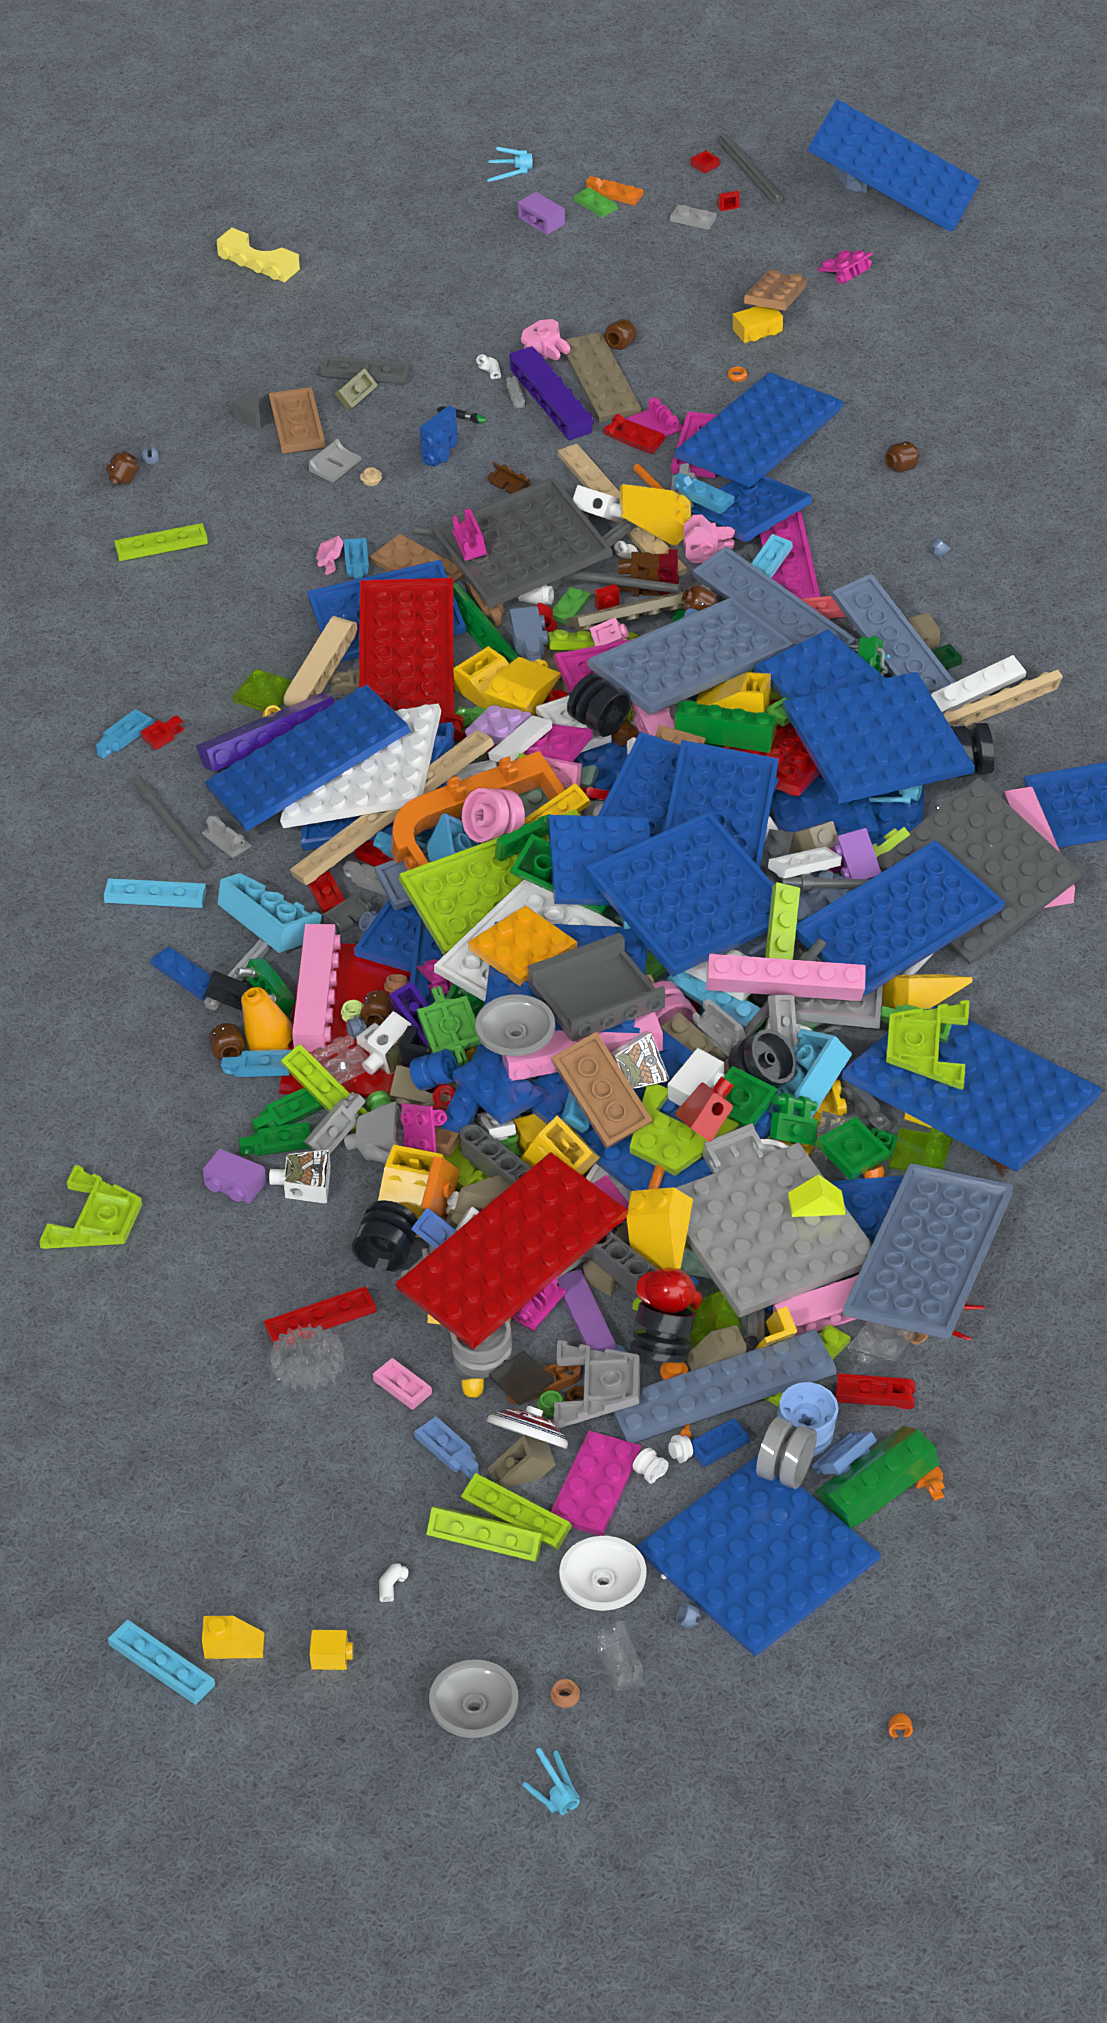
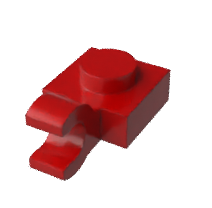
M177 715L165 723L159 720L140 731L141 737L154 750H157L174 740V735L185 730L180 725L183 720Z

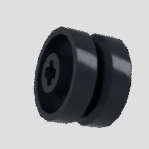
M987 722L972 723L969 729L965 724L951 726L973 762L974 770L977 774L993 773L995 764L994 746ZM972 774L959 776L957 778L972 776Z
M771 1029L761 1030L750 1038L738 1042L731 1049L729 1055V1069L734 1066L773 1087L787 1083L794 1076L797 1067L796 1056L791 1044L783 1035Z

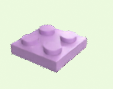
M491 705L465 730L466 737L479 730L490 736L494 744H499L529 719L531 713Z

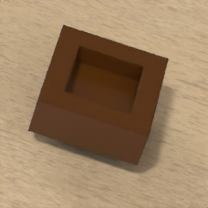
M630 721L624 722L611 735V739L618 747L623 746L631 738L637 739L639 731Z

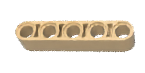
M336 616L329 620L288 687L284 696L285 706H292L323 691L357 633V623Z

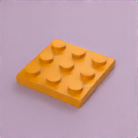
M526 905L468 941V949L500 973L505 974L520 987L522 983L528 980L529 965L578 948L576 940Z

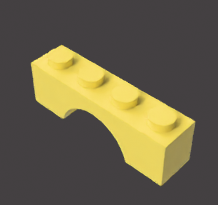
M230 228L217 239L218 256L222 259L236 262L239 266H246L253 269L256 273L268 275L273 280L278 279L286 282L300 270L299 254L284 248L272 251L253 249L249 245V235L235 228Z

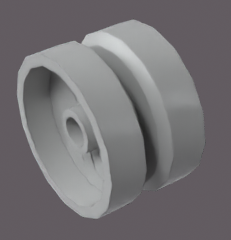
M508 1320L474 1350L450 1332L454 1363L462 1373L471 1377L487 1378L501 1373L511 1363L513 1346L511 1327Z
M776 1417L770 1424L759 1451L756 1465L757 1476L770 1481L775 1480L779 1476L781 1485L797 1489L802 1484L814 1455L817 1442L816 1430L803 1425L794 1430L792 1421Z

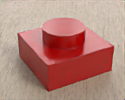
M705 150L691 158V166L705 174L720 166V159Z
M616 584L594 590L595 607L597 610L619 605V588Z

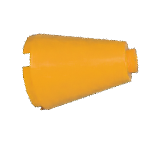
M259 987L248 989L241 998L247 1047L250 1051L287 1050V1045L293 1040V1023L264 989Z

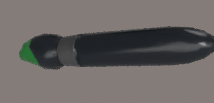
M444 406L438 407V408H437V411H438V412H441V411H442L443 409H445L446 407H444ZM456 409V418L472 421L477 424L486 422V418L480 414Z

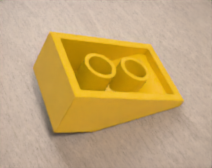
M626 484L620 486L621 517L671 545H678L683 540L684 524L691 517V503L686 496L679 495L672 490Z
M518 657L497 673L485 689V709L491 705H497L503 708L530 712L531 716H535L536 707L542 705L560 678L561 673Z
M947 974L898 975L883 984L881 1006L896 1009L897 1005L903 1006V1004L930 1009L972 983V977Z
M674 1187L631 1191L628 1215L626 1216L630 1247L657 1269L664 1267L681 1269L693 1199Z

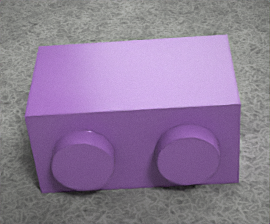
M534 192L518 202V218L548 235L565 224V208Z
M866 828L837 836L835 845H833V851L842 857V877L845 879H872L881 873Z
M222 1149L216 1152L203 1169L204 1183L209 1190L225 1193L237 1202L242 1200L250 1204L266 1184L264 1166Z

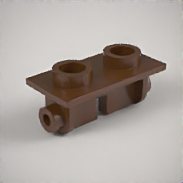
M493 462L496 470L488 475L490 484L502 490L507 486L505 490L510 494L531 486V480L522 473L518 475L507 465L503 464L501 466Z

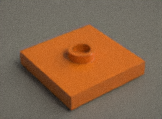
M434 1156L421 1203L423 1210L430 1208L442 1219H447L448 1214L445 1212L448 1206L447 1199L456 1190L460 1169L444 1158Z

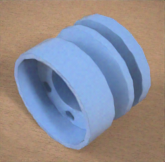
M812 1382L797 1383L788 1387L781 1396L777 1417L792 1421L794 1430L801 1425L815 1429L817 1432V1442L813 1457L823 1453L831 1445L838 1414L837 1399L831 1391L822 1385Z

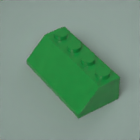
M680 701L676 712L675 729L706 738L705 743L770 753L777 730L776 716L765 712L754 713L740 708L729 709L715 704L703 705L697 704L694 701Z
M531 834L512 866L510 873L553 893L549 841ZM580 905L600 915L607 912L610 908V905Z
M902 1426L872 1448L868 1454L853 1462L848 1471L834 1476L815 1490V1493L842 1522L852 1529L939 1466L936 1447L918 1429Z

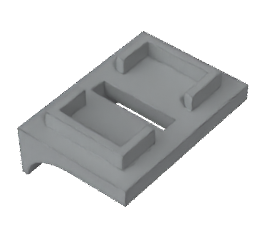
M337 438L309 460V471L333 483L362 459L361 456L344 448Z

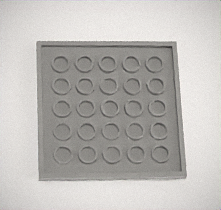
M799 1143L766 1154L762 1159H753L676 1187L677 1190L693 1199L686 1241L739 1318L860 1272L872 1247L871 1242L846 1207L845 1215L792 1217L788 1192L818 1174L823 1177Z

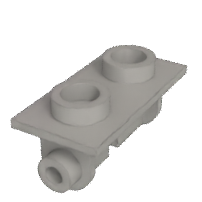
M209 816L207 818L208 829L202 832V835L232 859L252 847L251 844L244 840L241 834H237L221 822L218 816Z

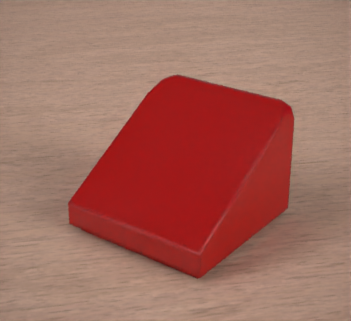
M740 191L719 194L716 201L718 209L726 211L739 208Z

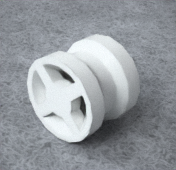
M646 1448L640 1452L633 1463V1470L638 1474H643L644 1479L650 1484H653L657 1478L663 1476L668 1469V1462L664 1458H658L657 1453L652 1448Z

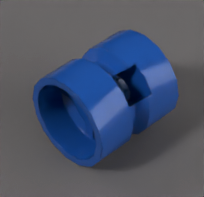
M443 1049L430 1055H423L412 1059L410 1063V1076L414 1085L419 1090L425 1091L435 1088L440 1084L445 1085L454 1082L452 1072L459 1067L454 1054L448 1049Z

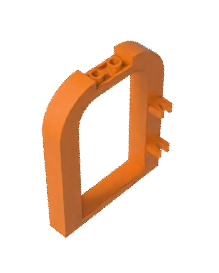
M540 751L511 761L510 756L502 758L499 761V766L460 781L458 776L449 778L447 786L413 798L399 810L393 823L391 836L393 859L396 864L404 861L408 870L429 863L415 841L416 835L437 826L441 815L444 813L454 818L461 817L466 798L472 791L478 788L511 790L519 795L541 787L549 801L565 791V788Z

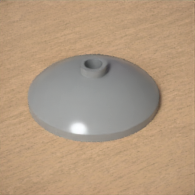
M516 994L496 998L487 1003L480 1010L476 1018V1033L480 1042L489 1050L505 1056H524L534 1053L547 1045L555 1032V1018L551 1009L539 999L527 995Z
M475 1659L457 1662L444 1669L434 1680L429 1693L430 1710L436 1722L443 1729L454 1735L466 1738L485 1737L504 1728L515 1715L518 1707L517 1685L512 1676L495 1663ZM478 1707L479 1710L471 1711L470 1708Z

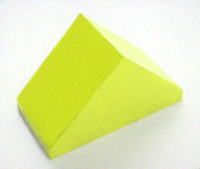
M819 1174L788 1192L792 1217L845 1215L846 1213L842 1191Z

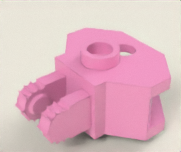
M554 319L539 320L523 330L521 342L525 344L524 349L533 346L538 353L542 354L544 360L548 358L558 360L561 356L560 352L563 354L570 352L568 342L560 338L559 322Z
M692 515L684 524L683 543L685 546V557L692 563H703L725 546L733 549L735 541L731 538L735 535V530L728 526L716 527V523H710L703 515Z

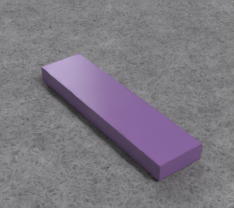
M581 1269L565 1273L559 1277L557 1285L567 1291L562 1298L584 1345H589L591 1350L602 1352L605 1349L616 1350V1343Z

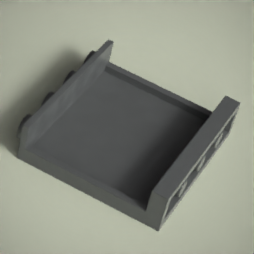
M620 933L528 966V986L537 998L551 1009L555 1021L572 1042L590 1036L595 1032L598 1033L617 1026L625 1021L633 1020L665 1008V987L662 986L655 989L625 952V938Z

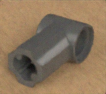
M765 1308L741 1317V1335L747 1348H755L765 1338Z

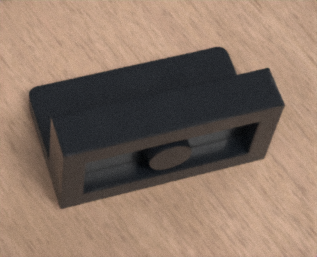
M213 971L204 996L242 1011V995L248 989L253 988V986L220 972Z
M407 1026L399 1044L402 1066L410 1068L412 1059L423 1055H430L431 1050L428 1047L420 1046L418 1028Z

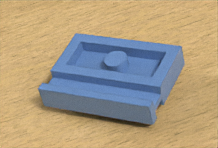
M856 1432L853 1435L848 1433L811 1464V1467L817 1474L822 1472L823 1474L841 1475L850 1469V1464L855 1459L868 1454L870 1451L869 1447L877 1440L872 1432Z

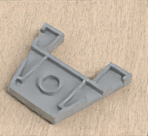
M557 1341L556 1359L558 1366L585 1365L584 1400L554 1402V1424L558 1428L639 1404V1355L605 1349L602 1352L591 1350L589 1345L580 1344L579 1347L568 1345V1341Z

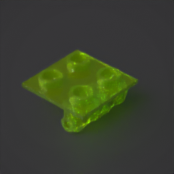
M933 1127L930 1129V1133L899 1128L889 1168L907 1171L909 1164L912 1163L940 1170L944 1169L951 1137L946 1136L945 1133Z
M721 1291L703 1298V1303L699 1306L698 1310H694L690 1306L687 1307V1309L696 1314L693 1332L689 1334L692 1349L710 1332L735 1325L741 1330L739 1317Z

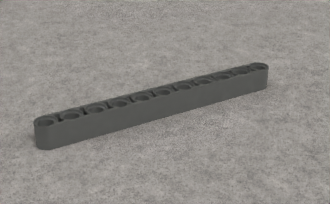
M470 1124L461 1129L462 1155L489 1178L500 1175L512 1185L531 1169L529 1165L480 1126ZM611 1231L584 1254L638 1299H640L636 1290L638 1280L646 1273L657 1270L656 1267Z

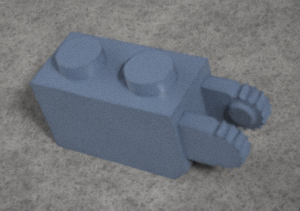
M538 606L510 609V625L516 654L520 657H526L527 660L532 662L537 659L541 660V655H544V645L548 644V636L546 630L542 631V629H545V621L543 615L539 616Z

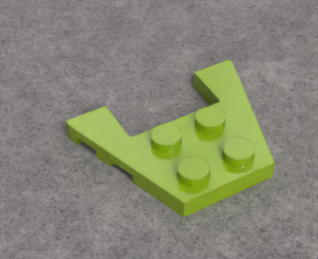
M970 1000L960 1001L958 1005L952 1006L941 1004L936 1009L924 1011L923 1008L891 1013L886 1062L949 1086L963 1089L965 1064L938 1062L940 1023L968 1025Z
M657 1083L647 1085L642 1104L653 1121L651 1124L633 1133L630 1153L653 1165H659L665 1171L676 1176L702 1157L704 1143L708 1140L688 1125L659 1112L668 1099V1089ZM726 1118L713 1139L737 1130L738 1123Z
M75 1165L68 1178L67 1187L70 1190L90 1193L74 1228L47 1223L39 1240L40 1248L125 1244L142 1207L141 1197L116 1184L111 1186L102 1181V1177L96 1174L90 1175L84 1172L83 1167Z

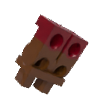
M668 549L666 554H652L649 552L638 554V552H631V558L619 559L618 572L619 574H631V576L623 577L679 584L678 549ZM619 585L620 592H632V597H639V594L644 596L672 594L670 592Z

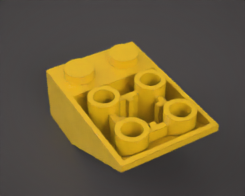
M488 646L453 668L454 688L478 707L485 708V689L493 677L508 666L509 663L502 655Z
M746 672L700 692L696 703L703 705L715 704L729 709L740 708L754 713L766 712V708L771 700V674Z
M556 1116L537 1135L521 1157V1160L532 1168L548 1153L552 1152L583 1175L600 1156L569 1124L564 1122L559 1116Z
M393 1145L384 1168L378 1201L388 1200L397 1202L407 1207L419 1219L425 1212L421 1208V1203L434 1156L444 1158L443 1154Z

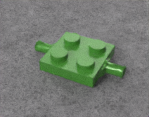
M437 986V989L434 987L431 989L435 1002L430 1006L417 1009V1015L431 1054L443 1049L450 1050L452 1053H455L458 1065L463 1066V1063L465 1065L469 1062L464 1050L482 1044L476 1033L475 1016L467 996L445 999L442 987Z

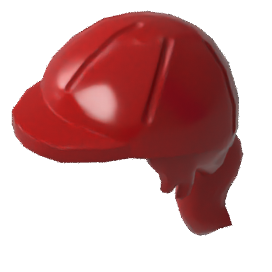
M659 1268L641 1276L637 1282L636 1290L638 1297L647 1305L664 1313L681 1312L688 1306L698 1310L699 1306L703 1303L702 1294L699 1290L695 1289L694 1282L690 1276L679 1268Z

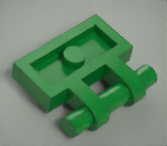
M788 1093L773 1095L772 1103L779 1105L781 1110L780 1113L772 1112L769 1139L815 1146L818 1119L810 1117L811 1111H815L818 1107L817 1102L812 1101L809 1097L799 1096L796 1098ZM794 1108L798 1111L797 1116L793 1115Z

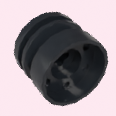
M595 673L588 674L576 684L567 702L568 715L579 723L587 725V728L592 729L593 732L602 737L612 735L621 727L631 707L629 694L611 685L610 682Z
M381 1200L369 1204L352 1243V1251L356 1258L365 1266L375 1268L379 1258L390 1260L386 1271L395 1272L401 1269L407 1260L417 1235L411 1230L418 1221L417 1217L407 1207L397 1202Z
M643 1301L640 1302L636 1322L647 1329H636L633 1331V1337L637 1340L631 1342V1351L658 1362L681 1363L687 1361L688 1352L684 1349L690 1347V1342L680 1335H687L693 1332L696 1318L695 1312L686 1308L677 1313H664Z

